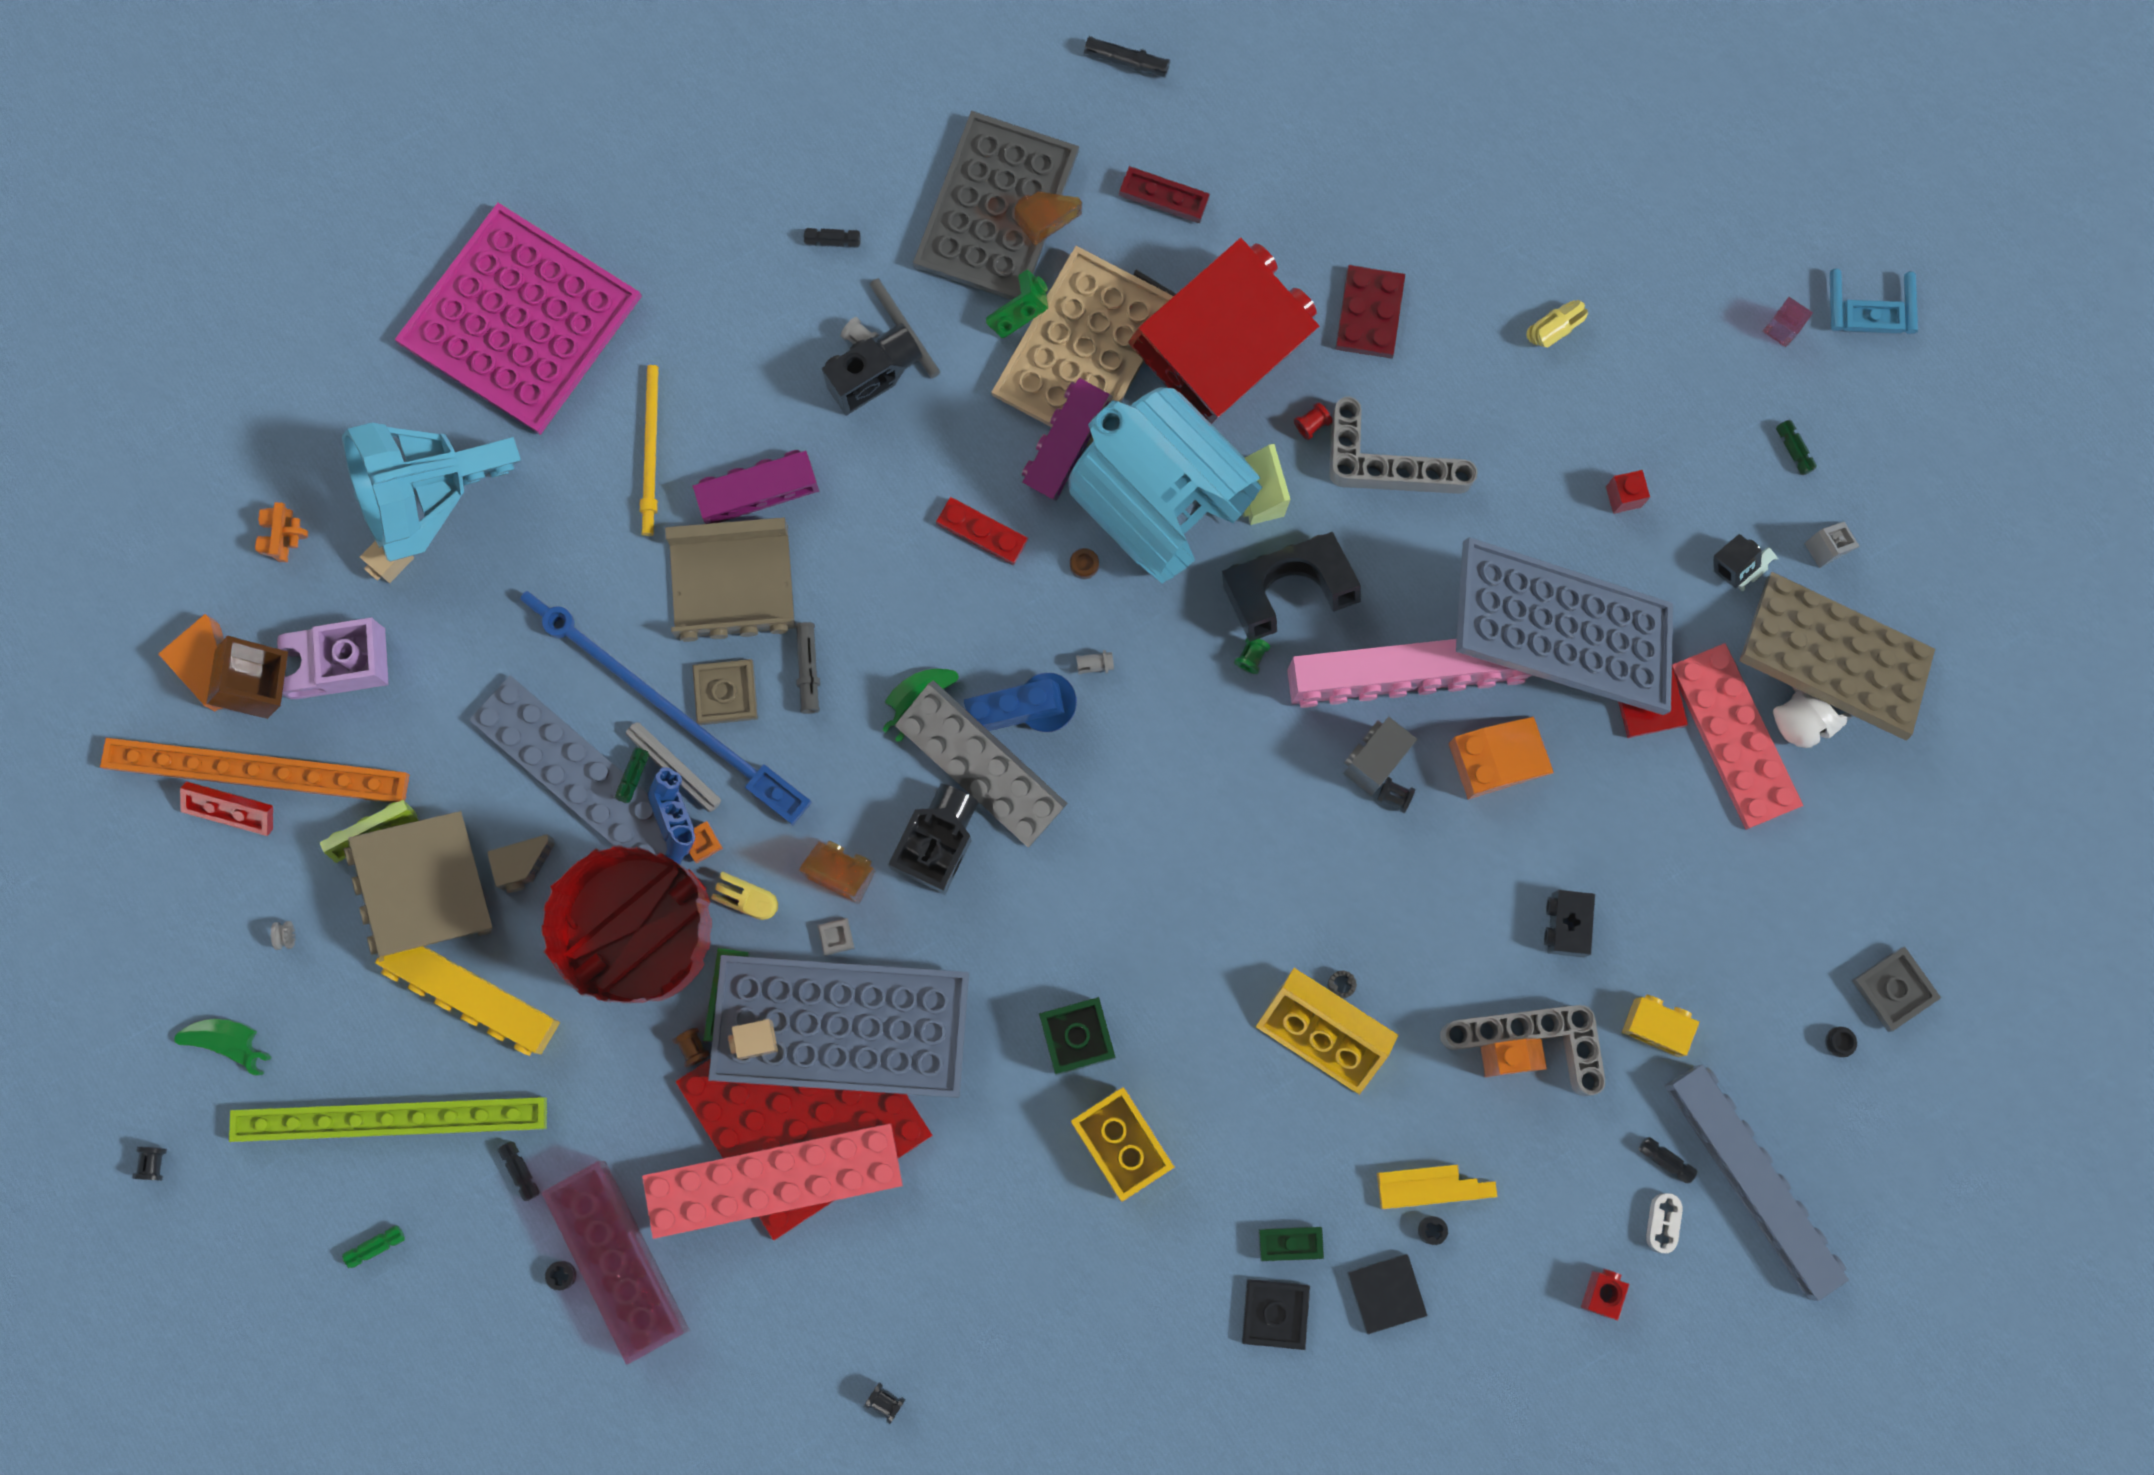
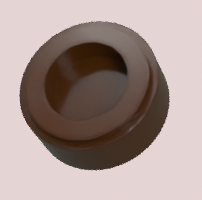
M1081 548L1072 554L1070 570L1075 577L1090 579L1098 572L1099 558L1093 550Z

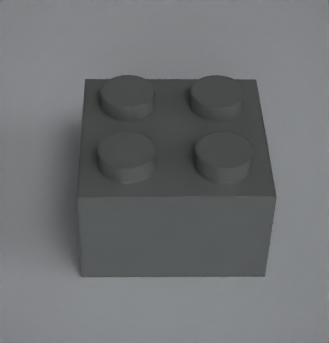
M1389 716L1383 724L1377 720L1363 738V741L1367 744L1362 746L1359 743L1344 762L1348 768L1343 774L1371 796L1417 741L1416 737Z

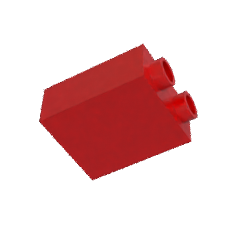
M1242 237L1140 325L1127 342L1168 388H1173L1180 392L1211 424L1299 347L1319 327V324L1313 319L1317 310L1309 296L1295 287L1288 291L1274 275L1278 270V266L1271 253L1257 243L1250 247Z

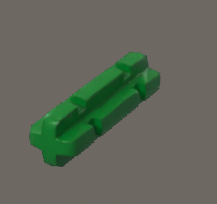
M393 1226L386 1230L385 1234H378L358 1245L357 1249L352 1248L343 1253V1261L347 1268H354L362 1264V1260H369L390 1249V1245L395 1246L405 1240L404 1233L399 1226Z

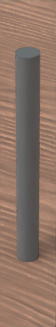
M879 279L873 280L869 284L895 325L897 326L902 323L908 329L922 353L923 359L920 360V363L930 378H935L940 374V370Z

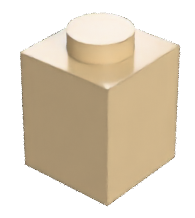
M376 540L360 556L368 564L364 570L377 581L383 577L389 583L414 559L413 556L389 562L386 559L383 547L379 548Z
M770 1019L733 1026V1035H728L731 1054L736 1053L738 1059L743 1060L778 1052L773 1021Z

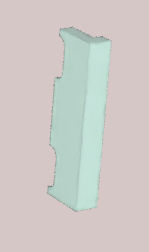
M1770 547L1762 551L1761 567L1738 586L1741 591L1745 590V585L1750 581L1755 582L1769 569L1768 564L1773 559H1778Z

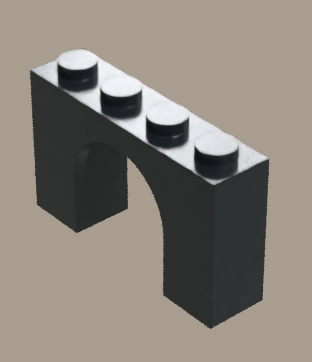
M1333 531L1324 535H1316L1310 540L1296 545H1288L1284 549L1268 555H1260L1254 560L1232 565L1222 571L1223 588L1249 642L1277 632L1276 614L1269 602L1266 591L1273 582L1282 577L1300 575L1315 581L1322 589L1333 612L1361 602V585Z

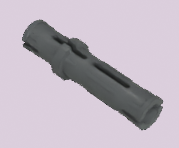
M802 622L795 625L799 678L796 680V686L800 688V712L803 714H814L820 711L818 686L821 685L820 678L817 677L815 624Z

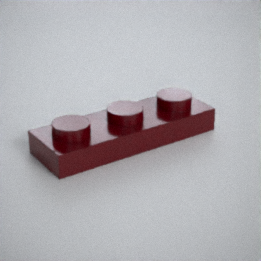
M1129 166L1121 185L1119 196L1200 224L1210 198V193Z

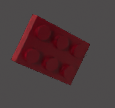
M1348 265L1335 350L1393 358L1406 274Z

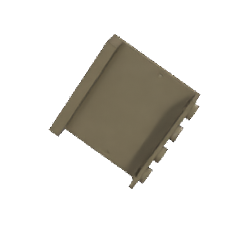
M785 517L665 527L666 540L670 545L675 627H671V632L676 639L680 638L683 642L697 641L698 637L710 636L711 639H725L728 637V634L740 633V636L751 637L758 635L759 631H770L771 634L787 633L788 629H795L789 534Z
M461 811L348 837L349 847L344 848L347 865H354L357 876L351 878L355 895H362L364 906L359 907L363 925H370L372 936L367 937L370 954H377L379 962L384 961V956L477 932L478 936L491 933L492 924Z

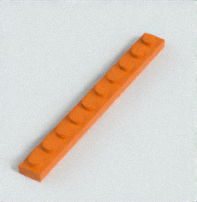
M113 738L105 739L100 768L105 770L389 803L406 800L410 774L406 772Z

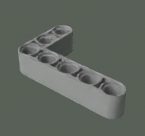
M1343 397L1336 403L1332 414L1329 472L1330 479L1335 485L1350 488L1461 494L1467 492L1476 480L1478 474L1476 466L1471 461L1465 459L1360 454L1361 405L1353 397ZM1349 410L1353 417L1344 418L1339 411ZM1348 438L1351 440L1352 445L1343 446L1338 439ZM1341 465L1350 468L1351 474L1344 475L1339 472L1337 467ZM1375 467L1380 471L1381 475L1372 476L1368 473L1367 468ZM1405 469L1410 477L1402 478L1397 474L1396 470ZM1426 471H1435L1439 479H1430L1426 475ZM1462 472L1466 474L1468 481H1460L1455 473Z
M1585 1005L1456 1020L1446 1024L1441 1029L1440 1039L1442 1044L1452 1050L1482 1047L1492 1043L1512 1040L1546 1039L1563 1036L1572 1089L1581 1096H1591L1599 1094L1605 1086V1074L1596 1020L1593 1011ZM1574 1012H1578L1583 1016L1584 1024L1581 1028L1575 1027L1571 1021ZM1544 1015L1549 1016L1553 1020L1554 1027L1551 1032L1545 1031L1541 1026V1019ZM1514 1019L1519 1020L1523 1024V1033L1520 1036L1515 1035L1511 1031L1510 1025ZM1483 1023L1489 1024L1493 1029V1036L1490 1040L1481 1036L1480 1027ZM1452 1027L1459 1028L1463 1033L1462 1042L1459 1044L1450 1039L1449 1032ZM1580 1042L1586 1044L1589 1049L1586 1059L1580 1058L1577 1054V1046ZM1585 1073L1593 1077L1594 1085L1591 1090L1585 1089L1582 1085V1077Z

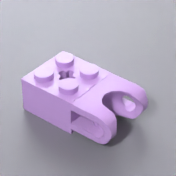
M372 617L315 626L311 630L285 633L277 637V649L288 651V656L290 657L298 656L302 659L300 668L296 673L284 679L282 696L286 698L303 699L389 685L385 628Z

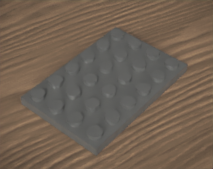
M971 111L914 258L913 267L1010 300L1019 296L1021 290L1018 275L1027 269L1032 274L1035 271L1079 153V146Z

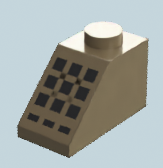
M546 834L487 851L496 887L506 890L507 893L525 889L524 884L534 881L555 845L554 839Z

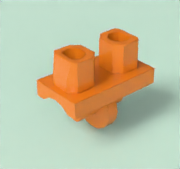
M274 502V508L259 510V525L264 528H272L271 537L258 536L256 538L255 550L261 555L273 557L278 562L288 563L289 548H298L299 539L308 538V530L300 528L301 519L293 518V511L286 508L284 503Z

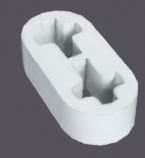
M1661 1193L1656 1195L1651 1202L1646 1242L1657 1253L1672 1252L1678 1244L1683 1210L1680 1199L1673 1194ZM1667 1199H1669L1668 1203L1674 1207L1673 1212H1667L1665 1222V1212L1659 1206L1660 1203H1666ZM1663 1225H1665L1664 1236L1669 1237V1242L1663 1243L1662 1248H1660V1242L1655 1241V1236L1662 1233Z

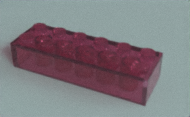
M597 1161L541 1192L626 1365L690 1331L606 1161Z

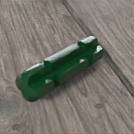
M1786 420L1780 423L1776 430L1781 438L1784 437L1785 441L1783 443L1793 461L1798 462L1796 466L1800 474L1806 475L1814 471L1817 465L1813 457L1809 458L1808 454L1810 452L1800 434L1795 433L1794 430L1797 428L1793 421Z
M641 748L633 750L621 783L617 788L616 800L623 803L631 802L649 757L647 750H642Z

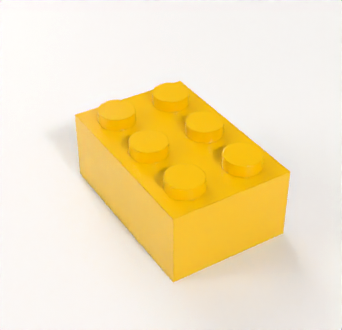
M1124 1087L1070 1121L1120 1202H1123L1175 1168Z

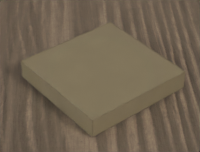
M752 659L692 665L696 722L698 725L758 720L754 662Z

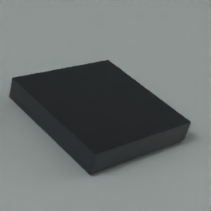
M1408 1254L1347 1272L1366 1334L1369 1335L1428 1316Z
M1247 1279L1242 1344L1305 1350L1310 1285Z

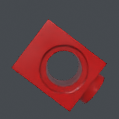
M1603 1268L1602 1273L1592 1271L1581 1308L1618 1321L1630 1284L1620 1281L1622 1275L1605 1268ZM1608 1284L1612 1289V1296L1608 1301L1604 1302L1600 1297V1289L1603 1285Z

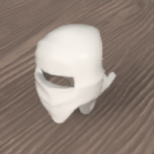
M1794 687L1795 694H1793L1791 700L1773 709L1774 719L1782 736L1788 742L1795 744L1796 747L1811 748L1820 742V736L1831 738L1852 718L1849 713L1838 715L1830 704Z

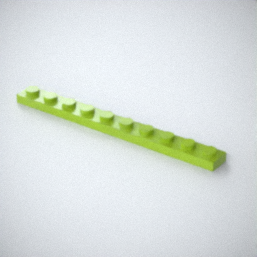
M547 1098L230 1110L229 1142L547 1129Z

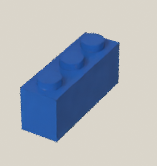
M1050 678L963 699L965 710L988 731L1065 713L1059 684Z

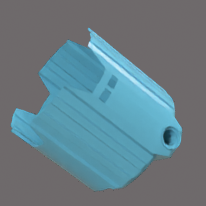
M1164 387L1147 393L1130 406L1113 400L1100 411L1088 424L1094 441L1080 457L1069 476L1070 495L1137 564L1141 565L1162 584L1182 572L1195 561L1184 536L1192 526L1207 512L1234 524L1262 489V486L1257 481L1260 479L1258 474L1230 442L1180 392L1173 388ZM1196 500L1201 506L1190 515L1185 509ZM1183 512L1188 519L1180 526L1177 517Z

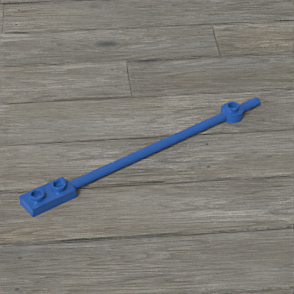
M529 591L522 594L520 600L543 617V628L550 636L554 638H564L567 636L748 778L750 781L745 786L746 790L792 826L812 803L810 799L773 770L763 764L757 771L574 627V618L567 609L560 606L549 608ZM564 620V625L561 628H555L556 621Z

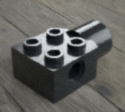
M900 323L877 338L871 337L866 341H857L850 347V351L842 356L836 355L826 361L825 366L822 367V372L827 389L845 416L894 387L904 370L923 359V356L908 329Z
M941 783L929 808L915 809L888 863L889 868L946 895L972 841L966 828L979 803L978 800L957 788Z

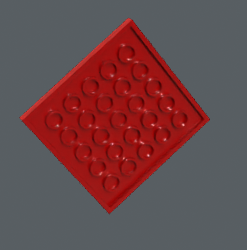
M711 1058L675 1081L723 1159L886 1124L892 1125L899 1159L933 1136L907 1094L709 1081ZM834 1201L759 1216L773 1241H775Z

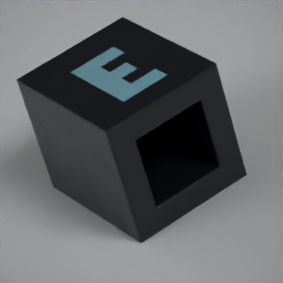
M1738 534L1714 555V572L1734 588H1737L1761 567L1762 550L1755 541L1747 540L1741 534Z

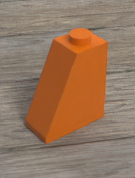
M204 614L158 654L205 707L216 712L218 709L223 708L207 704L215 649L224 638L220 624L207 614Z
M1542 1039L1512 1040L1480 1047L1485 1078L1547 1069Z

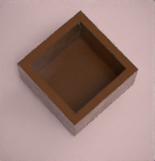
M227 635L215 649L207 704L268 719L281 706L288 651Z

